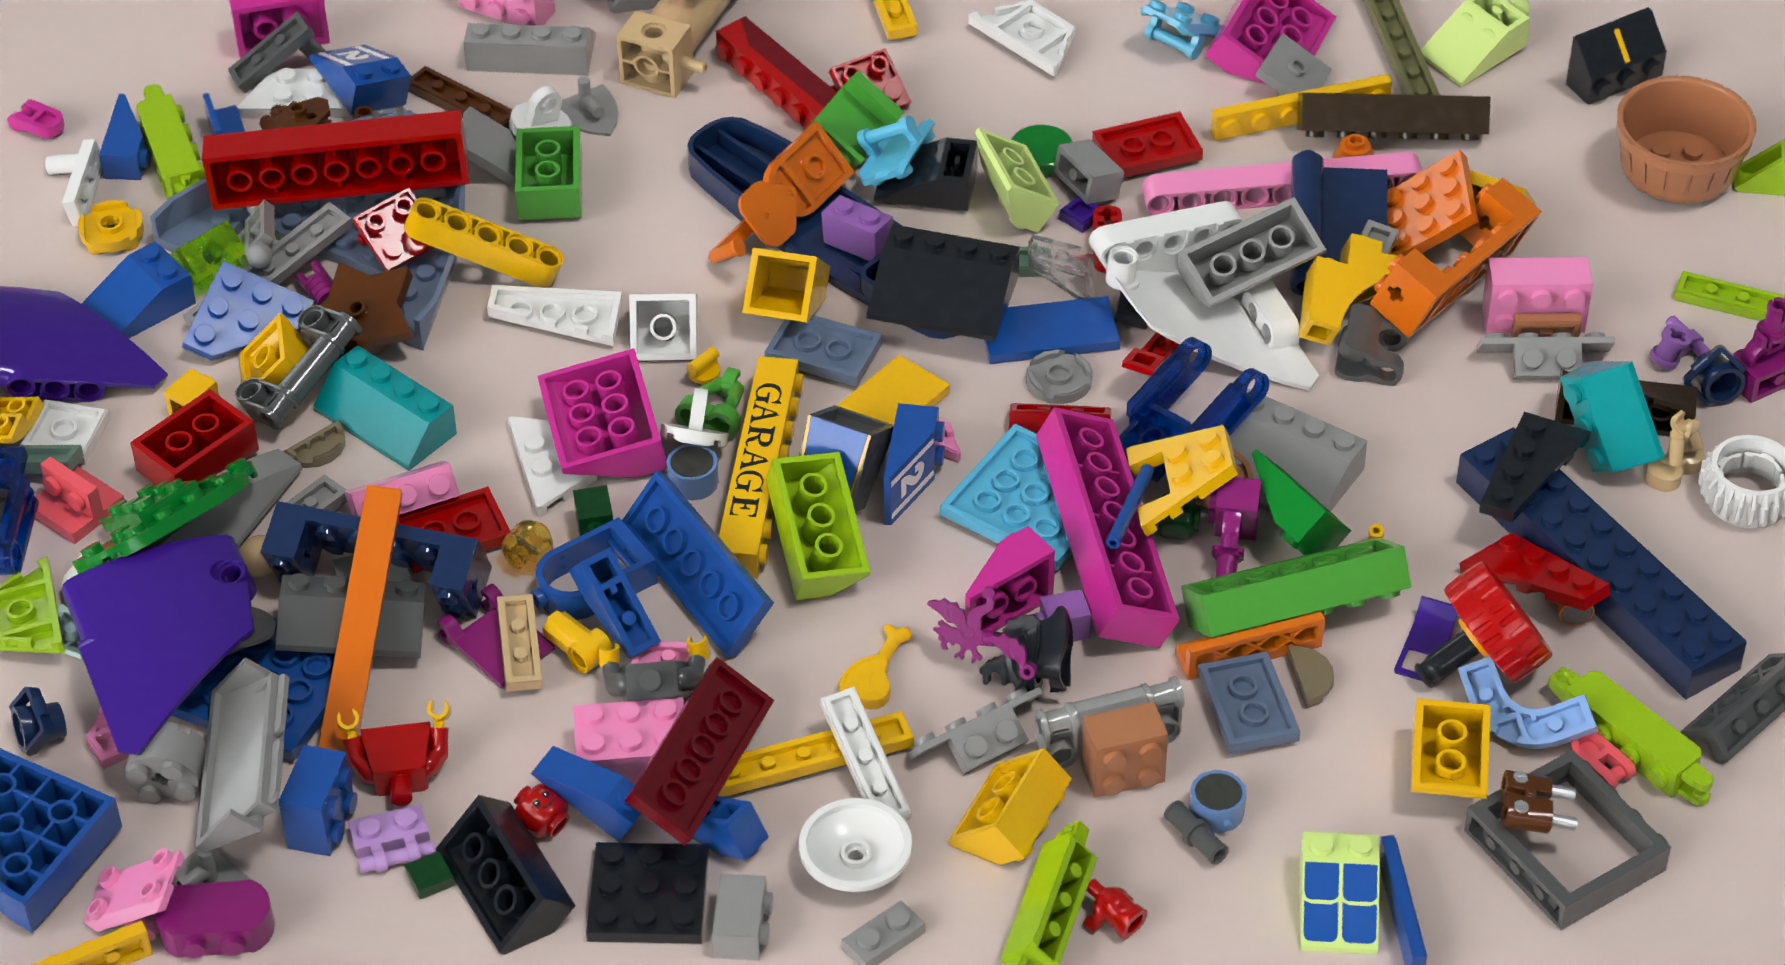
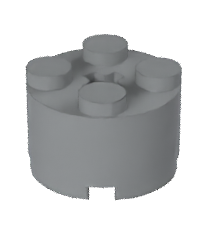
M165 722L141 755L129 754L125 769V779L134 790L139 792L138 797L142 801L155 804L161 798L178 799L181 801H192L195 798L204 766L206 742L200 734L192 729L190 734L178 730L180 724Z

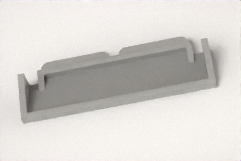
M244 658L211 693L195 845L196 849L204 853L262 831L264 816L278 811L289 676L284 673L279 676L247 658Z

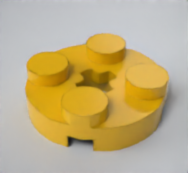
M121 200L97 203L91 206L92 212L85 217L83 213L78 220L80 239L87 246L88 252L94 255L121 250H134L139 246V239L144 232V223L140 210L135 207V210L128 207V203Z

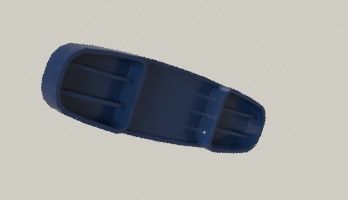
M719 118L706 124L690 137L687 145L690 175L711 197L742 221L744 218L738 208L740 196L753 183L763 181L768 165L792 142L744 118ZM840 186L813 213L797 218L795 233L777 248L782 252L820 258L831 266L828 279L830 284L869 306L881 254L871 261H867L824 243L821 212L840 195L878 211L880 210L845 187ZM893 220L894 225L902 226L901 224ZM906 326L929 338L946 339L958 336Z

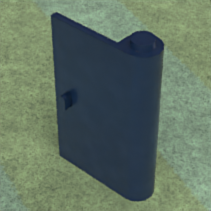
M1303 150L1293 156L1291 198H1296L1326 248V253L1319 255L1320 257L1332 258L1339 262L1340 251L1351 233L1361 235L1368 219L1387 226V170L1324 167L1323 157L1312 150ZM1315 258L1290 269V288L1295 294L1303 296L1306 272Z

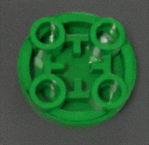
M1042 124L1025 127L1016 132L1011 139L1028 147L1045 179L1049 178L1053 172L1058 145L1072 142L1071 137L1062 129Z

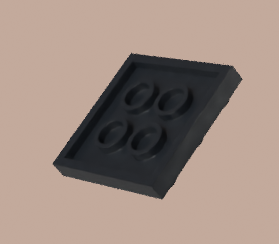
M596 842L586 930L587 942L702 944L709 844H686L684 846L683 844Z

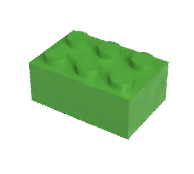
M580 126L516 129L515 196L518 220L582 217V146Z

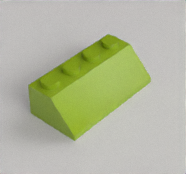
M840 452L773 458L766 483L795 600L830 597L868 577L871 571Z

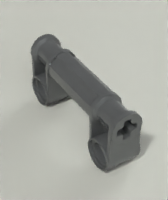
M320 305L310 306L301 312L297 320L298 325L313 344L279 385L253 377L243 381L235 391L236 399L252 420L268 425L275 430H279L283 426L282 420L292 409H297L300 406L302 400L330 369L333 363L344 354V347L348 342L362 332L361 325L349 314L324 308Z

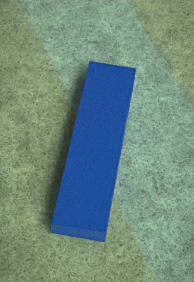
M1394 835L1381 836L1379 846L1380 871L1405 965H1426L1427 953L1397 839Z

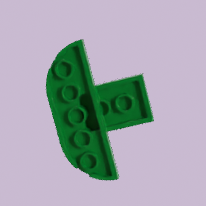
M242 457L226 466L228 472L219 476L212 474L198 483L196 480L182 482L181 478L171 482L166 480L157 485L151 483L136 492L138 497L129 501L124 499L108 508L110 514L99 519L106 532L113 531L110 533L112 539L102 545L99 541L80 551L82 557L72 562L78 574L104 564L105 560L109 562L120 557H126L232 497L250 484L249 476L251 478L258 476L253 463L246 461L245 457Z

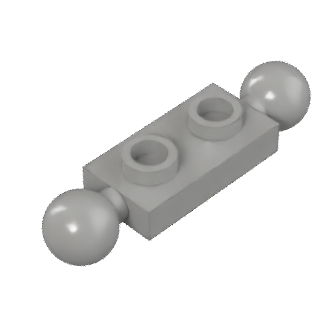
M263 200L259 206L247 207L250 216L245 220V255L247 256L248 263L258 269L270 265L273 259V252L270 247L276 242L274 205L266 200Z

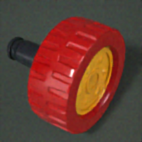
M1480 561L1457 576L1444 589L1448 600L1461 618L1458 622L1463 630L1426 656L1422 663L1415 664L1414 669L1428 688H1433L1436 682L1444 680L1458 670L1459 667H1462L1481 653L1484 658L1490 656L1505 676L1515 683L1530 675L1552 657L1553 652L1536 626L1497 575L1484 561Z

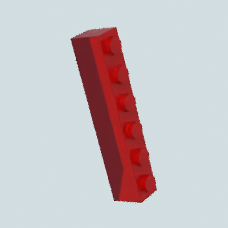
M746 16L716 30L715 50L718 57L722 61H726L740 76L745 77L751 82L756 90L764 93L772 100L775 106L783 109L791 116L794 122L799 123L805 129L837 94L832 87Z

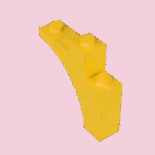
M1351 233L1340 251L1339 262L1332 258L1316 256L1306 272L1298 337L1330 346L1341 329L1344 315L1350 311L1353 304L1362 303L1375 296L1377 293L1374 290L1375 285L1384 275L1390 274L1391 271L1387 268L1397 255L1383 253L1382 241L1365 235Z

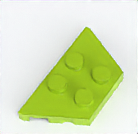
M47 556L37 560L39 568L24 577L18 572L0 585V651L56 654L66 652L52 570Z

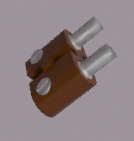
M1505 770L1501 782V804H1504L1501 810L1502 826L1549 834L1551 827L1575 831L1577 818L1553 814V800H1550V798L1574 801L1576 789L1552 785V778L1548 776Z

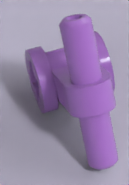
M1670 316L1666 320V327L1661 333L1662 340L1659 345H1655L1652 348L1650 358L1658 366L1672 370L1678 366L1680 362L1679 356L1694 352L1699 357L1704 352L1711 351V349L1703 343L1704 338L1697 331L1687 328L1676 316Z

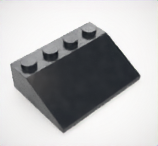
M892 224L883 246L867 310V319L995 342L1019 277L1020 246Z

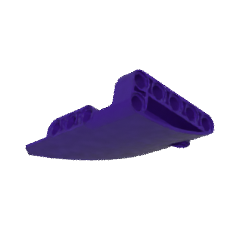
M0 286V386L5 387V391L9 396L40 397L41 400L94 402L103 397L105 386L155 389L168 377V373L127 336L73 298L57 291Z
M230 535L191 538L141 550L73 576L63 584L61 589L80 638V642H77L80 653L119 753L141 755L165 722L202 679L235 647L255 632L251 601L256 596L257 587L248 571L236 540Z

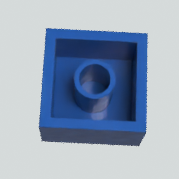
M303 745L279 799V808L288 849L331 856L336 842L340 843L345 833V821L348 814L354 813L357 805V793L353 792L352 787L353 769L349 768L346 752Z

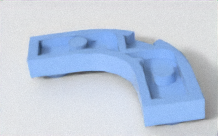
M1490 656L1458 668L1469 702L1491 705L1490 732L1509 744L1530 749H1546L1599 732L1588 700L1584 694L1547 708L1531 709L1521 707L1509 698L1497 665Z

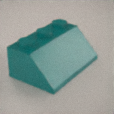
M1591 361L1560 377L1564 398L1569 403L1575 420L1574 426L1591 432L1589 442L1584 446L1586 461L1591 466L1592 472L1614 473L1665 457L1633 361Z

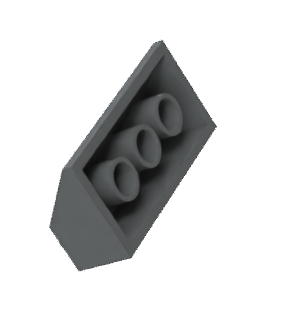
M305 574L282 575L275 650L336 654L349 578L341 576L317 577ZM412 580L387 581L374 656L421 658L426 583Z

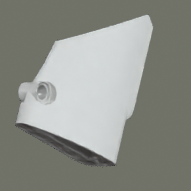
M1221 201L1103 225L1091 233L1089 244L1106 269V283L1110 287L1123 292L1133 308L1152 330L1212 360L1277 383L1310 391L1318 381L1319 374L1299 346V322L1271 279L1209 308L1192 295L1177 270L1179 251L1244 221L1231 202Z

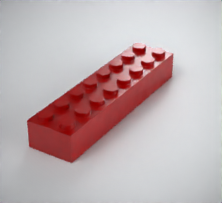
M461 110L203 136L202 162L213 210L259 206L263 200L271 204L398 192L407 188L418 190L470 184L469 158Z

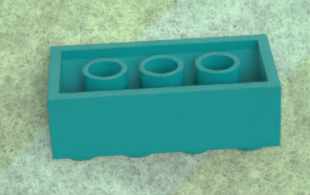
M358 345L333 363L313 405L316 412L333 423L339 420L344 430L408 471L457 434L454 407L451 403Z

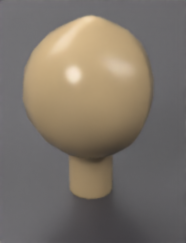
M266 535L252 536L240 547V552L248 571L254 577H267L273 574V571L260 552Z

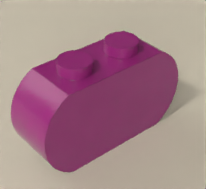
M254 880L174 885L166 910L154 914L163 947L171 955L178 958H200L207 955H239L241 953L256 952L269 942L275 930V920L268 892L261 884Z

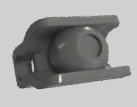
M1361 303L1353 304L1349 312L1348 325L1344 326L1339 337L1335 374L1341 379L1354 382L1370 381L1387 386L1398 383L1404 373V362L1398 354L1391 351L1403 348L1408 337L1375 308ZM1387 332H1395L1399 335H1389ZM1381 368H1391L1394 371H1385Z

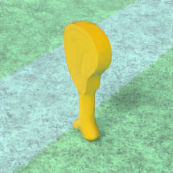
M891 624L884 625L883 632L886 634V640L878 654L862 658L853 663L840 678L839 692L855 687L864 709H879L885 706L891 695V686L887 678L889 661L901 643L912 639L910 628H896Z

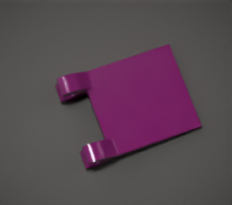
M491 583L481 590V595L486 598L481 601V606L488 613L463 630L457 620L448 613L437 621V624L442 628L438 631V637L444 643L454 645L494 683L502 688L506 684L497 597L503 596V594ZM537 630L540 660H542L555 650V645Z

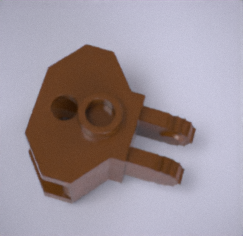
M315 97L301 102L293 101L288 106L276 104L271 108L270 115L266 114L260 119L259 125L262 130L332 123V120L328 119L331 116L328 99Z

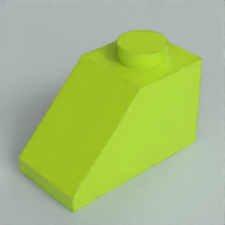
M1785 139L1741 163L1734 179V188L1738 192L1785 196Z

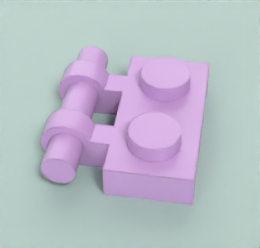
M421 803L348 821L349 832L361 873L376 870L377 873L388 871V866L408 861L410 863L435 853Z

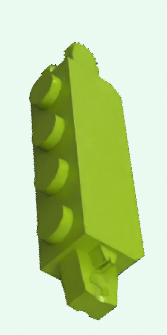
M150 84L143 89L145 100L140 101L136 105V110L141 122L140 130L146 146L150 150V156L165 197L169 199L206 178L203 162H197L200 161L196 142L190 143L193 141L189 124H183L186 121L181 104L175 105L172 95H164L160 85Z
M1563 666L1549 676L1548 687L1562 702L1583 694L1586 696L1599 730L1596 733L1603 736L1626 755L1635 765L1636 771L1645 777L1653 787L1660 789L1670 798L1679 794L1685 800L1694 804V806L1707 805V802L1710 800L1711 793L1709 791L1713 787L1714 778L1710 772H1707V769L1700 765L1701 748L1601 671H1590L1581 677Z
M1080 820L1064 826L1063 830L1060 833L1058 832L1054 839L1043 843L1000 961L1005 965H1060L1098 859L1085 847L1089 828Z

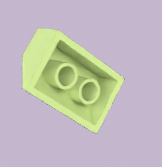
M978 128L975 131L981 165L988 176V182L994 187L999 196V202L1007 210L1010 222L1019 229L1024 230L1027 228L1039 232L1060 203L1025 144Z

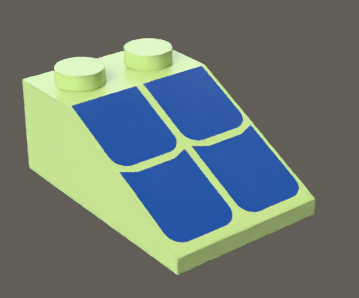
M1303 831L1300 851V951L1378 954L1379 835Z

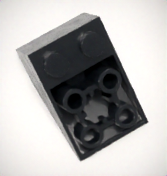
M946 137L923 144L910 163L913 168L912 173L902 179L895 177L886 180L876 187L874 195L875 202L968 211L978 169L977 141Z

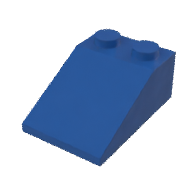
M154 241L127 255L81 304L105 319L125 336L131 338L196 304L191 274Z

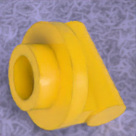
M711 346L687 364V374L691 381L698 384H706L720 376L721 369L718 363L720 354L715 347Z

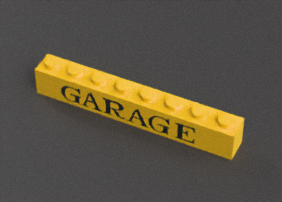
M758 356L719 532V538L751 576L756 579L759 578L761 565H767L769 545L766 544V539L772 540L774 533V519H771V515L774 512L766 478L773 458L789 457L790 448L786 444L787 441H793L795 426L794 421L791 420L792 417H798L799 397L796 396L797 393L802 394L804 389V374L799 373L798 359Z

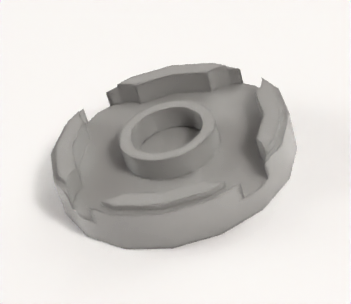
M1050 350L1035 356L1030 361V366L1026 371V384L1029 391L1042 401L1053 404L1072 403L1085 397L1091 389L1093 371L1089 362L1077 353L1073 352V355L1065 354V350Z

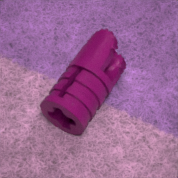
M316 259L310 263L315 274L307 278L304 274L298 272L295 278L308 297L314 300V304L320 305L329 297L333 280Z

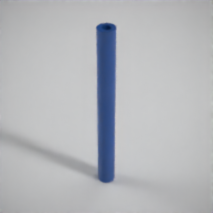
M1148 464L1141 466L1108 535L1106 545L1110 549H1117L1120 546L1151 480L1154 469Z

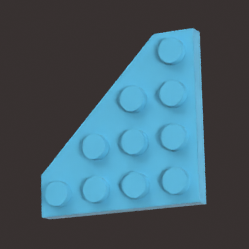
M1014 424L940 505V515L997 543H1000L1008 535L1029 526L1055 550L1054 570L1058 571L1072 555L1070 544L1036 438L1037 434Z

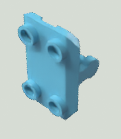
M1150 0L1148 5H1143L1140 8L1141 15L1152 16L1145 29V37L1152 41L1157 39L1184 52L1186 57L1192 60L1197 59L1200 55L1204 39L1206 37H1215L1222 26L1218 24L1220 21L1218 17L1208 13L1197 14L1194 12V6L1182 1H1178L1176 7H1167L1168 5L1161 1ZM1163 20L1167 24L1176 27L1183 36H1193L1191 42L1162 29Z
M908 115L900 118L899 122L873 130L866 128L858 131V143L868 155L867 161L859 171V178L863 186L871 185V187H875L888 179L895 177L902 179L910 175L913 171L910 163L920 147L935 138L932 129L936 123L929 118L916 126L914 118Z

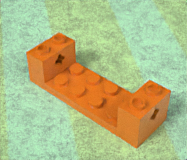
M1504 178L1493 186L1488 183L1481 189L1476 196L1479 200L1476 205L1478 222L1459 232L1460 235L1473 245L1472 253L1469 254L1465 251L1454 262L1453 268L1448 265L1441 271L1414 248L1406 256H1403L1401 253L1396 256L1387 268L1391 271L1390 274L1384 275L1375 285L1374 290L1377 293L1369 304L1406 337L1410 338L1483 278L1487 272L1488 258H1507L1512 254L1542 211Z

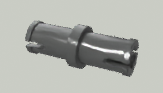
M1179 800L1174 801L1166 808L1164 818L1182 834V839L1188 846H1195L1212 865L1219 864L1226 858L1229 847L1210 831V825L1204 819H1198Z

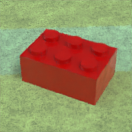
M211 389L130 442L136 471L156 485L166 480L171 482L178 478H181L182 482L196 480L198 483L212 474L222 472L233 461L242 457L247 459L259 450L254 421Z

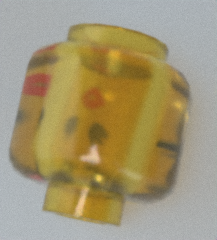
M523 520L516 524L502 542V553L509 565L523 572L536 570L540 559L546 553L553 550V539L549 529L544 524L533 520Z

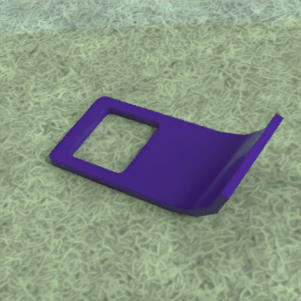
M1421 596L1415 620L1394 668L1396 674L1422 681L1415 671L1402 668V664L1409 650L1429 655L1450 640L1458 614L1452 604Z

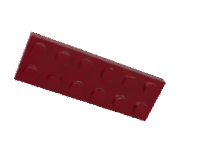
M716 657L706 669L624 801L685 846L693 838L773 704L774 699L720 658Z

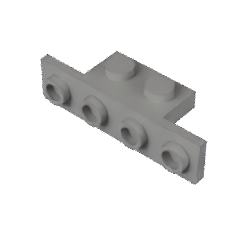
M1567 332L1554 333L1551 337H1538L1537 333H1522L1518 337H1505L1503 333H1489L1485 335V338L1479 340L1477 352H1513L1514 380L1559 379L1561 370L1571 372L1583 366L1582 352L1610 351L1615 344V337H1605V334L1602 332L1587 333L1585 337H1572V334Z
M1025 687L1020 688L1007 695L1006 699L1008 702L997 707L995 702H992L975 711L978 717L966 722L964 717H961L945 726L947 732L938 737H935L933 732L914 741L916 748L907 754L910 761L948 743L963 774L1027 743L1029 739L1013 710L1032 702L1042 694L1040 687L1030 692H1027Z

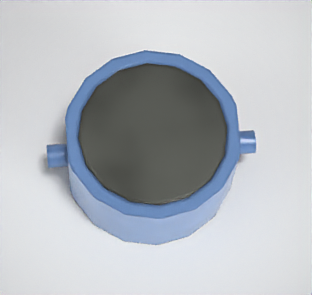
M685 444L675 448L668 455L666 461L667 476L687 500L703 499L710 496L717 489L719 483L718 460L715 452L707 446Z
M1223 770L1204 772L1192 783L1189 811L1198 819H1204L1210 825L1212 833L1234 830L1242 822L1245 814L1247 795L1245 785L1239 777L1231 772Z

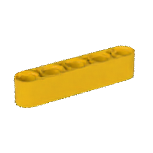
M426 197L415 200L404 224L406 234L417 241L536 287H550L564 262L562 252L552 245Z

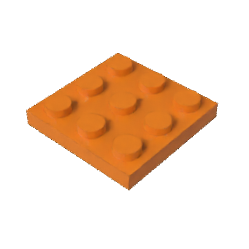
M1461 150L1442 158L1429 168L1416 173L1408 180L1387 190V226L1399 230L1398 238L1390 254L1398 256L1401 253L1403 256H1406L1414 248L1424 253L1478 222L1468 159Z

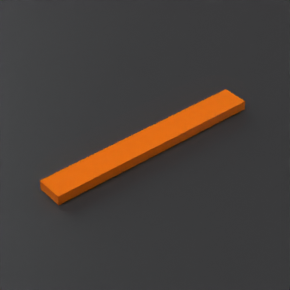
M373 485L366 486L318 745L320 748L346 752L343 742L346 739L345 732H342L337 726V715L339 712L341 722L344 725H351L355 721L352 709L357 711L359 724L356 728L357 736L360 735L403 497L402 489Z

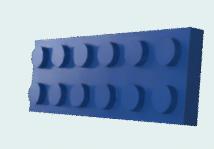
M655 471L622 521L654 556L657 573L725 656L736 658L774 602L665 473Z

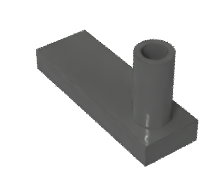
M297 11L227 70L237 86L246 93L298 49L309 60L310 54L326 52V50L313 38L315 33L306 19Z

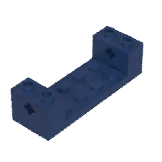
M277 501L260 552L280 583L282 575L305 574L307 576H314L322 549L334 555H343L344 552L354 554L361 517ZM397 524L391 563L402 568L410 567L411 563L423 567L424 570L432 573L428 585L445 614L449 613L456 619H464L465 616L477 618L483 598L481 590L486 587L492 569L479 539Z

